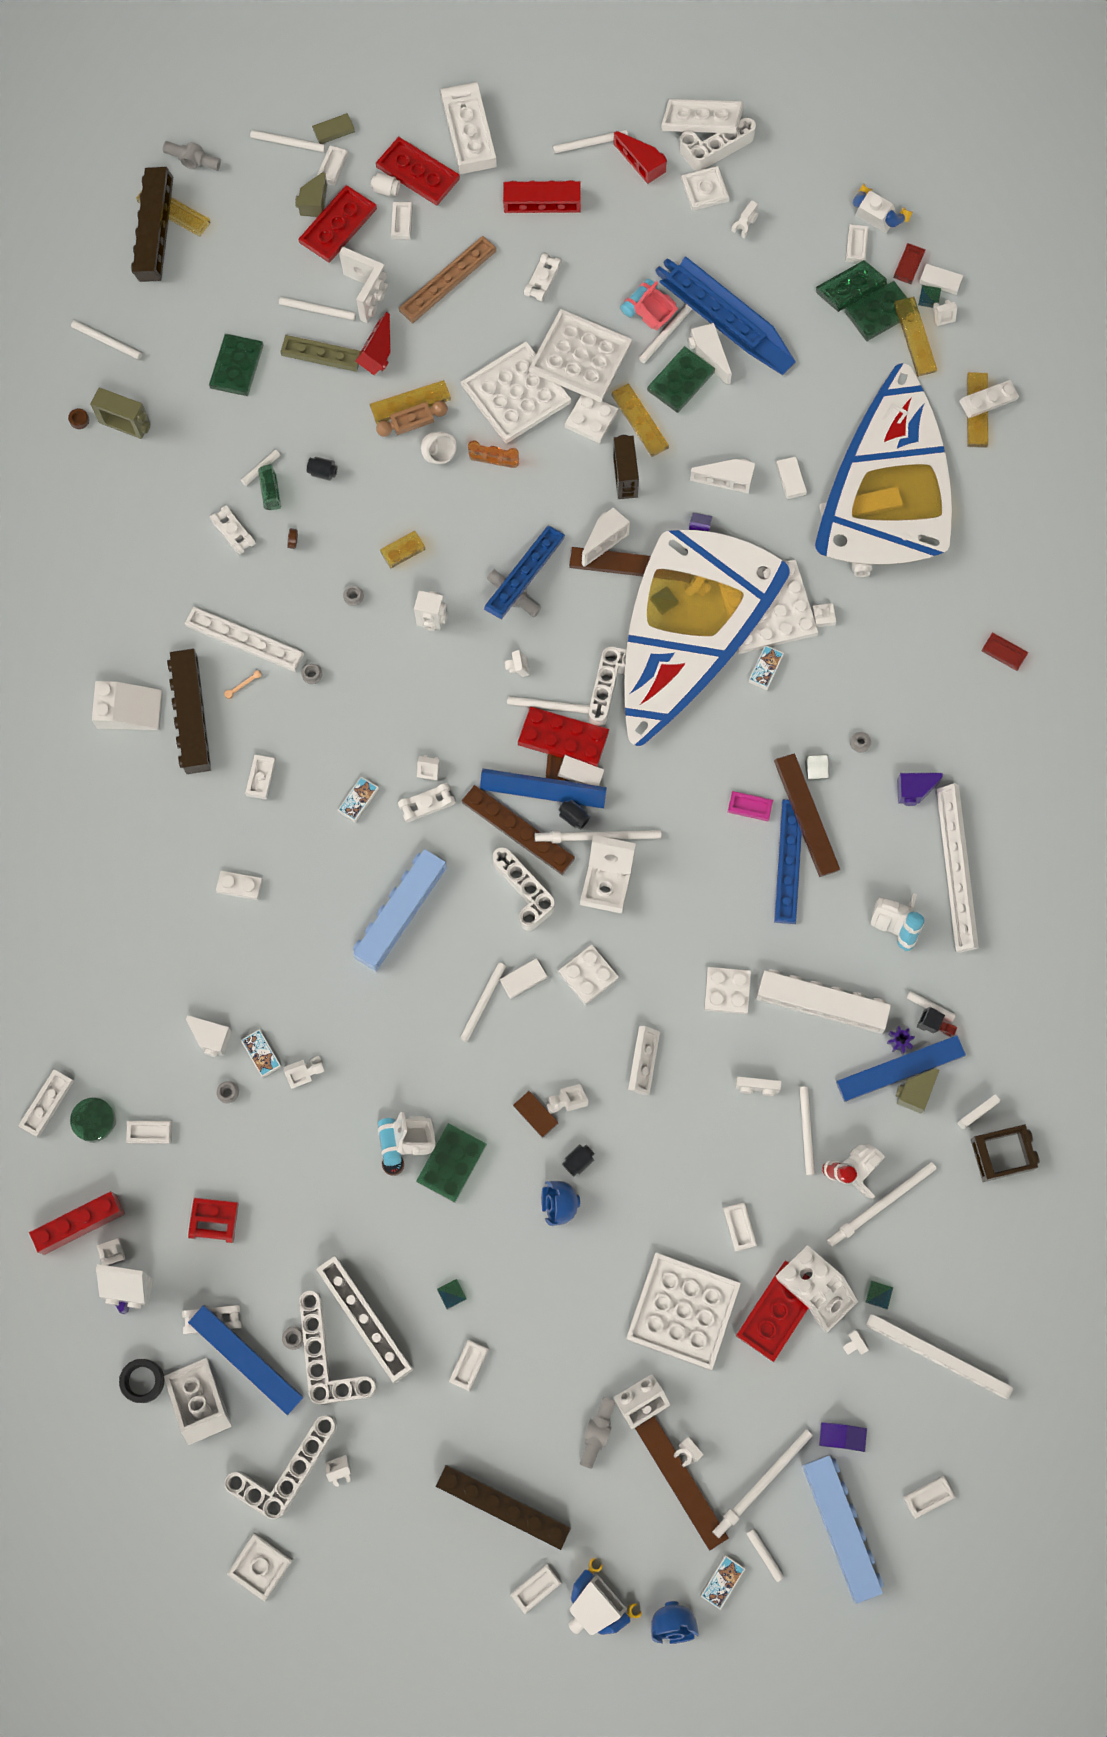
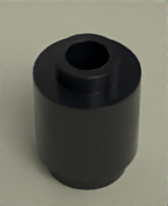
M310 457L306 472L311 474V476L329 481L332 477H336L338 470L335 461L320 457Z
M573 800L569 802L564 801L558 809L560 811L559 817L572 827L580 830L584 828L590 819V816L587 814L588 812Z
M579 1144L564 1158L565 1161L562 1165L573 1177L577 1173L580 1175L595 1161L592 1157L595 1153L587 1145L583 1147Z

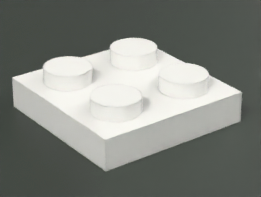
M581 394L565 423V428L600 444L616 417L618 408L603 401L600 403Z
M590 945L558 971L585 1005L619 979L618 975L593 945Z
M708 967L704 1011L748 1014L751 971Z

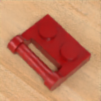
M194 1198L188 1238H210L233 1243L239 1203ZM198 1222L227 1225V1231L198 1228Z

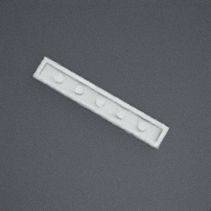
M193 607L185 622V626L293 672H296L304 657V652L196 607Z

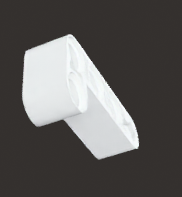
M751 118L741 119L737 133H717L704 141H701L694 132L685 131L680 136V154L693 170H704L750 144L754 140L756 123Z
M608 647L602 652L589 708L590 724L603 727L607 722L618 673L625 675L626 649ZM614 657L616 660L613 662H609L606 660V658ZM608 675L612 679L605 681L602 677ZM600 694H604L607 696V698L601 700L597 696ZM598 708L601 709V715L599 718H595Z
M498 848L492 856L494 867L528 903L521 910L519 919L520 925L524 930L532 931L552 915L555 909L554 899L508 849ZM506 857V863L502 860L499 862V858L504 859ZM514 871H519L522 873V876L520 878H513L511 874ZM529 886H533L536 888V891L532 894H529L525 891V889ZM547 901L551 906L547 909H542L539 904ZM527 915H532L535 920L531 923H526L523 918Z

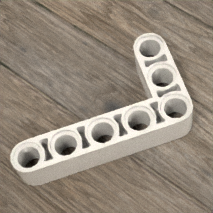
M313 1291L304 1292L300 1297L299 1303L308 1391L311 1401L324 1405L372 1397L377 1391V1385L369 1377L363 1376L331 1381L322 1299ZM309 1296H315L317 1300L316 1305L312 1308H307L305 1304ZM315 1318L318 1320L319 1326L316 1330L310 1331L308 1329V1322ZM319 1341L321 1343L320 1352L312 1354L310 1351L311 1344ZM317 1364H321L324 1368V1372L320 1377H315L312 1372ZM364 1381H369L372 1386L371 1391L367 1394H363L360 1391V1385ZM342 1384H346L349 1388V1393L345 1397H340L337 1392L338 1387ZM323 1387L326 1390V1396L323 1400L319 1401L315 1397V1392L318 1388Z
M321 1416L315 1421L272 1491L242 1472H233L226 1477V1490L267 1518H281L290 1507L337 1430L336 1420L330 1416ZM324 1420L331 1422V1430L328 1433H323L320 1429V1424ZM311 1440H316L319 1444V1449L314 1454L308 1451V1443ZM299 1460L304 1461L306 1464V1470L302 1474L297 1473L295 1470V1465ZM235 1476L240 1477L242 1480V1486L238 1490L234 1489L231 1485V1481ZM287 1480L293 1484V1491L290 1494H285L282 1490L283 1483ZM255 1488L261 1492V1499L258 1502L252 1501L250 1497L252 1490ZM274 1501L278 1502L281 1506V1510L277 1515L270 1512V1504Z

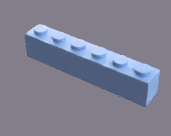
M426 849L421 854L418 853L412 862L414 865L410 871L406 870L404 872L399 887H395L389 895L390 900L386 906L382 905L380 907L375 922H371L365 930L366 935L362 941L358 940L353 947L355 959L377 972L447 869L445 861Z
M830 1455L802 1465L853 1602L858 1604L883 1594L881 1590L884 1587L882 1578L879 1573L875 1574L872 1564H875L874 1557L870 1550L866 1551L863 1541H866V1537L862 1527H857L854 1518H857V1513L853 1504H848L846 1495H849L844 1481L840 1482L837 1473L840 1470L835 1458L831 1460Z

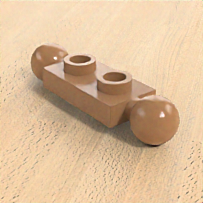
M436 401L429 408L427 402L390 415L391 422L380 421L376 426V431L380 436L387 437L395 429L398 436L434 423L433 415L437 417L446 415L448 407L445 402Z

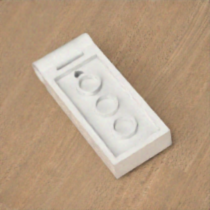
M478 82L440 89L459 175L497 167L496 155Z

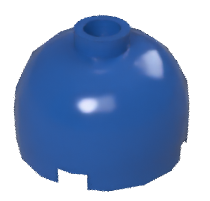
M546 1181L547 1187H543L541 1193L542 1211L545 1212L547 1210L548 1215L545 1221L549 1226L566 1224L576 1215L577 1208L580 1207V1197L569 1183L564 1181Z
M677 1601L666 1602L665 1607L658 1609L653 1615L651 1637L654 1642L663 1644L662 1639H669L670 1644L684 1643L695 1639L694 1634L696 1636L699 1635L694 1614L689 1608L679 1605Z

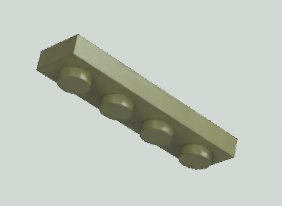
M285 335L280 351L281 356L355 372L358 370L359 364L355 360L360 353L359 350Z

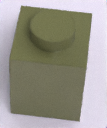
M320 173L300 188L299 196L296 195L295 206L299 208L300 216L318 217L324 210L328 186L326 173Z
M935 1068L908 1079L904 1085L900 1084L895 1095L898 1097L896 1104L921 1114L926 1108L940 1070Z

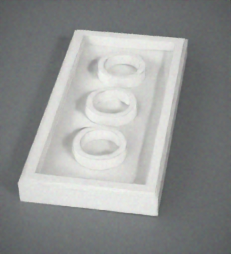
M669 99L661 128L662 131L737 133L744 103L743 101Z

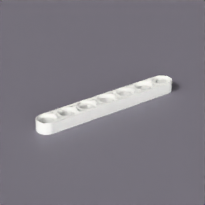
M870 1315L866 1326L1005 1399L1010 1398L1013 1388L1008 1384L877 1316Z

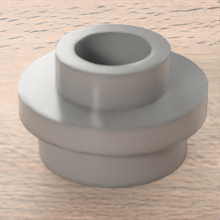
M349 586L345 589L343 598L348 605L356 606L363 601L364 594L359 587ZM353 594L357 595L355 599H351L350 596Z
M308 664L303 668L301 675L306 683L316 684L322 678V670L316 664ZM311 672L316 673L314 677H309Z
M857 732L851 737V748L859 753L866 752L871 746V738L864 732ZM862 739L865 743L859 744L857 740Z
M230 1081L221 1083L217 1088V1097L223 1103H232L239 1095L238 1087ZM227 1089H231V1090H232V1093H231L230 1096H225V1095H224V1092H225Z
M298 1327L287 1328L282 1335L284 1346L291 1350L299 1349L304 1344L302 1330ZM292 1334L298 1336V1340L294 1343L290 1341Z

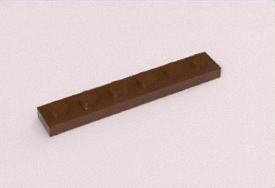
M476 785L462 799V804L559 874L563 875L575 860L573 855L551 841L535 842V833L541 832Z

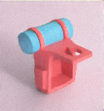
M647 279L639 285V288L629 298L624 300L620 309L628 317L638 314L643 318L644 323L657 331L669 321L678 308L669 295H664L658 290L657 281L654 282Z

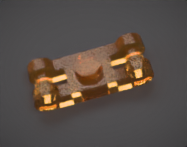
M475 440L468 443L469 458L473 461L516 468L519 465V452L516 448L503 450L496 446L487 447L480 445Z

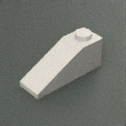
M714 323L691 329V335L688 338L690 349H694L696 357L726 385L730 384L732 373Z
M732 459L694 467L691 469L690 481L749 494L755 463L747 459Z
M614 507L608 512L602 513L598 518L582 552V565L584 567L629 535L630 522Z

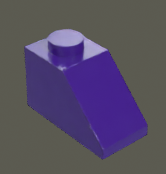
M900 773L897 779L898 804H904L905 806L919 804L940 783L943 773Z

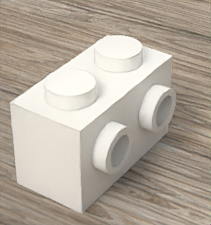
M435 591L418 592L414 606L417 626H422L429 631L441 630L442 624H446L448 612H446L447 604L444 603L443 595Z
M653 1374L613 1397L631 1429L670 1406L664 1391Z

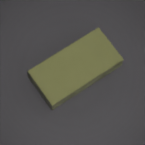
M348 113L312 126L319 144H324L355 132Z

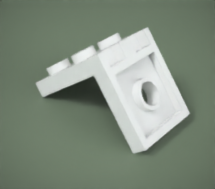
M342 247L339 255L343 275L365 284L356 301L360 321L368 323L370 317H374L378 303L383 301L388 284L384 283L387 275L382 272L385 264Z
M597 835L593 836L589 867L580 905L622 914L632 870L635 843ZM606 886L610 888L611 891L605 893L602 892L600 888Z
M808 1245L776 1275L777 1280L809 1308L819 1326L826 1333L858 1303L844 1276ZM813 1272L810 1279H802L805 1273Z

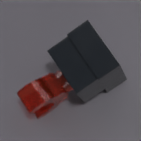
M932 1007L923 1010L916 1026L923 1031L927 1030L933 1034L940 1031L949 1037L955 1035L958 1028L943 1022L945 1015Z

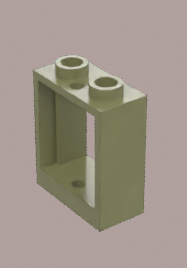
M98 388L90 403L98 422L142 439L144 434L148 433L150 429V421L143 404L103 388Z

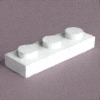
M1011 380L963 397L960 403L968 418L1016 401L1019 395Z
M639 1026L628 1090L641 1095L650 1094L660 1036L659 1031L647 1026Z
M54 1069L18 1126L39 1138L74 1081Z

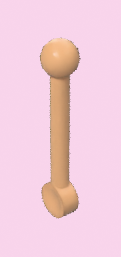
M259 670L254 671L251 677L237 687L225 691V697L231 699L233 694L255 678H260L261 672Z

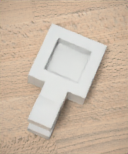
M751 200L742 212L739 221L733 224L732 232L735 233L737 229H742L741 237H746L748 226L750 223L753 224L758 217V203Z
M319 1056L312 1058L308 1064H305L303 1059L283 1067L291 1089L311 1082V1075L324 1072Z
M581 1084L560 1089L558 1096H550L548 1098L550 1104H547V1109L550 1114L559 1111L564 1106L567 1111L588 1106L589 1101Z

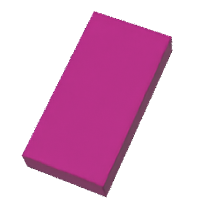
M732 791L727 813L768 822L773 800Z

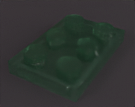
M863 260L816 286V293L839 312L886 286L887 278Z
M895 281L845 308V314L866 342L916 313L915 307Z
M225 334L209 382L210 389L248 396L264 346L263 341Z
M684 346L649 384L647 391L679 413L715 373V368Z
M448 1123L416 1182L456 1203L487 1144Z

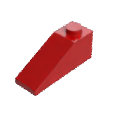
M619 131L614 132V146L647 184L666 173L667 159L663 153L640 140Z
M388 312L377 321L355 362L373 375L379 370L384 371L389 363L387 358L391 350L390 314Z

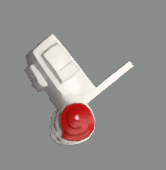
M860 1144L851 1150V1156L843 1163L828 1161L826 1164H823L822 1172L828 1179L837 1180L842 1184L852 1183L865 1197L874 1199L875 1195L862 1181L879 1165L885 1156L870 1144Z

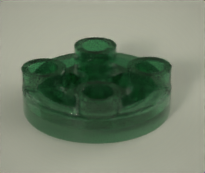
M100 1098L84 1099L72 1110L70 1116L71 1129L77 1137L90 1143L101 1141L115 1127V1113L112 1107Z

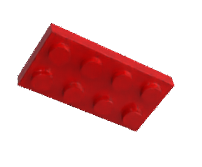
M399 136L376 162V168L389 176L395 177L401 184L436 206L439 205L460 180L458 173Z
M346 185L299 237V243L330 263L341 251L342 247L349 242L377 210V205Z
M530 706L518 739V746L552 754L560 758H564L566 755L598 767L610 729Z
M786 1260L736 1334L737 1338L772 1362L776 1360L809 1309L776 1278V1275L789 1264ZM806 1274L802 1277L803 1280L811 1278Z

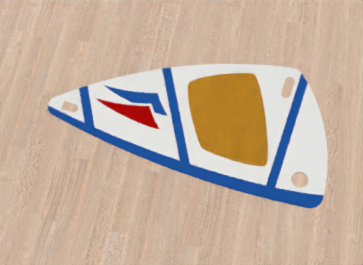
M901 363L894 367L868 408L848 447L832 486L815 542L817 552L823 556L862 564H898L930 558L942 554L949 549L952 506L945 450L929 401L913 369L907 364ZM900 373L908 375L903 385L897 382ZM892 403L909 412L901 423L897 422L903 413L895 408L891 410L885 420L882 419ZM906 531L912 538L903 540L900 535ZM838 534L844 535L847 538V544L842 547L836 546L833 542L834 536ZM925 535L937 539L940 544L933 546L918 540V536Z
M671 530L664 532L660 536L639 587L627 642L624 680L625 714L628 739L633 745H644L662 730L709 684L731 659L759 623L788 579L790 570L784 561L758 546L724 534L698 530ZM669 541H677L688 550V554L686 556L681 555L669 546ZM766 566L770 569L771 575L768 579H760L757 576V569L759 567ZM642 721L648 723V727L640 735L635 729Z

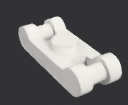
M543 253L529 284H527L524 290V295L536 297V300L543 302L561 266L562 259L557 257L554 259L549 257V254ZM546 265L552 266L551 269L545 268Z
M227 505L223 506L217 514L213 513L209 516L213 524L238 555L244 553V549L247 547H252L256 544ZM224 518H227L229 520L224 524H222L221 520H223Z
M444 783L432 790L400 800L398 805L404 812L403 818L405 822L417 820L454 805L456 801L449 792L451 790L449 784ZM442 795L443 800L438 802L436 797ZM416 805L418 810L412 811L411 807Z
M240 1305L209 1308L221 1321H223V1314H229L230 1322H225V1324L231 1330L242 1328L238 1314L241 1312ZM199 1309L182 1311V1318H185L184 1335L198 1333L188 1321Z

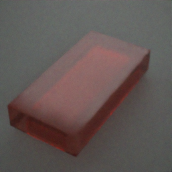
M907 243L893 278L912 285L926 249Z
M993 632L981 650L983 653L1018 671L1029 653Z

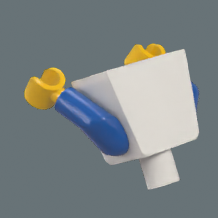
M866 184L861 186L853 199V205L858 208L855 216L887 234L891 227H896L904 221L909 222L913 211H908L905 207H902L901 212L896 214L894 205L872 192L873 189L867 188Z
M596 1558L590 1560L589 1569L584 1570L573 1585L571 1594L573 1605L569 1610L574 1618L568 1625L575 1634H578L583 1629L590 1635H594L597 1632L601 1635L614 1634L629 1624L631 1618H639L642 1615V1611H639L636 1615L632 1614V1608L637 1603H631L626 1608L598 1575L593 1576L594 1573H599L603 1567V1564H601L599 1569L592 1568L591 1563Z

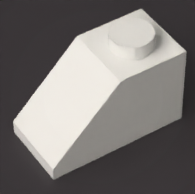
M187 1015L186 1021L199 1046L205 1050L204 1054L212 1057H217V1054L224 1056L232 1033L230 1028Z

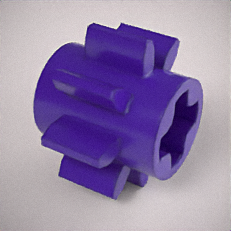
M898 1026L896 1033L893 1031L889 1032L888 1035L892 1039L888 1040L887 1044L892 1045V1052L900 1050L901 1054H904L906 1047L908 1049L913 1048V1045L909 1042L914 1040L915 1036H910L908 1033L909 1028L901 1030V1027ZM899 1036L901 1039H905L903 1044H901V1041L896 1040Z

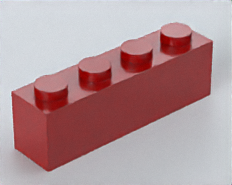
M531 180L526 182H503L504 213H581V181Z
M110 1191L30 1231L29 1234L37 1253L45 1255L125 1215V1212L117 1195Z

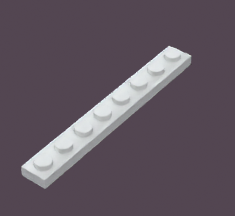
M951 784L938 788L937 797L956 952L962 953L978 949L979 945L959 785Z

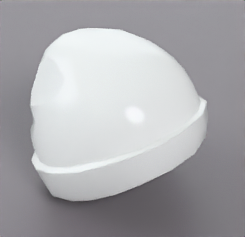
M446 432L429 433L421 442L422 455L427 462L432 464L447 463L456 453V440Z

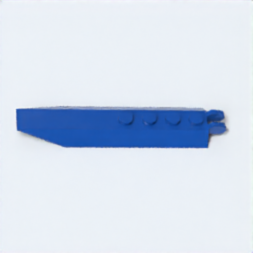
M686 256L680 265L675 264L668 258L663 262L664 266L671 273L660 266L655 270L656 274L662 279L659 282L710 324L714 323L715 328L757 360L781 375H784L796 363L773 325Z

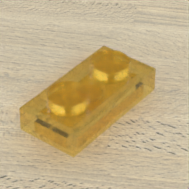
M413 531L380 549V553L391 569L426 549L416 531Z

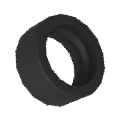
M136 1359L129 1362L122 1369L119 1376L121 1393L128 1400L135 1403H148L155 1400L161 1394L164 1387L165 1379L162 1368L157 1363L148 1359ZM140 1367L150 1369L155 1376L153 1389L144 1395L134 1393L129 1386L131 1373Z

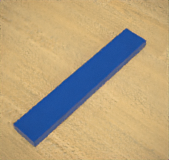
M548 525L486 603L484 610L502 620L562 543L565 534Z
M482 768L480 782L481 790L557 802L573 800L578 805L603 809L607 787Z
M785 799L782 800L774 923L796 924L802 832L790 801Z
M956 1035L836 1081V1084L844 1102L965 1057L966 1054Z
M205 1305L188 1321L201 1336L287 1416L304 1398Z

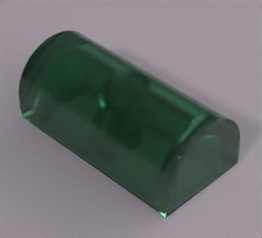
M270 464L262 466L258 469L263 507L266 510L281 509L276 472Z

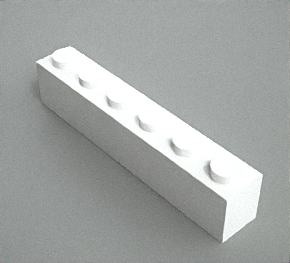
M772 969L764 970L756 998L759 1001L881 1034L886 1028L891 1007L890 1004H886V1001L880 998L872 1000L865 998L864 994L858 992L850 994L844 992V989L839 987L827 988L820 982L802 981L801 977L795 975L783 976L781 972Z
M334 1256L318 1267L316 1270L391 1381L397 1383L412 1372L413 1368L339 1259Z

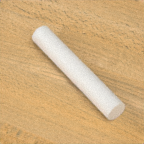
M274 450L242 478L241 482L247 486L281 456L280 453Z
M912 991L907 996L908 1000L924 1008L932 1007L938 1010L950 1022H953L956 1014Z
M752 1529L747 1532V1536L776 1582L782 1580L784 1575L756 1531Z

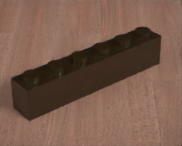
M167 167L145 168L144 176H142L143 187L142 193L139 196L140 210L137 212L138 227L135 229L136 244L133 246L134 261L131 263V271L139 282L161 281L174 178Z
M194 648L170 652V660H167L169 672H172V679H169L171 691H174L175 696L171 700L173 710H176L177 717H174L175 729L179 730V736H176L177 748H181V756H178L179 766L184 769L186 774L211 771L198 656Z
M445 1465L435 1486L559 1550L562 1549L571 1530V1527L449 1465Z

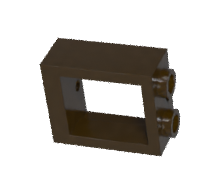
M619 435L613 438V462L618 499L638 498L639 475L634 435Z
M1026 1124L974 1136L970 1139L982 1182L1033 1171L1038 1168L1040 1163L1038 1153L1033 1151L1031 1144L1033 1142L1030 1129H1027ZM1017 1134L1026 1165L994 1173L985 1142Z

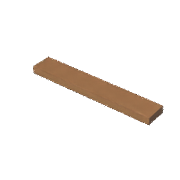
M484 236L480 237L401 305L399 312L413 324L496 252V247Z

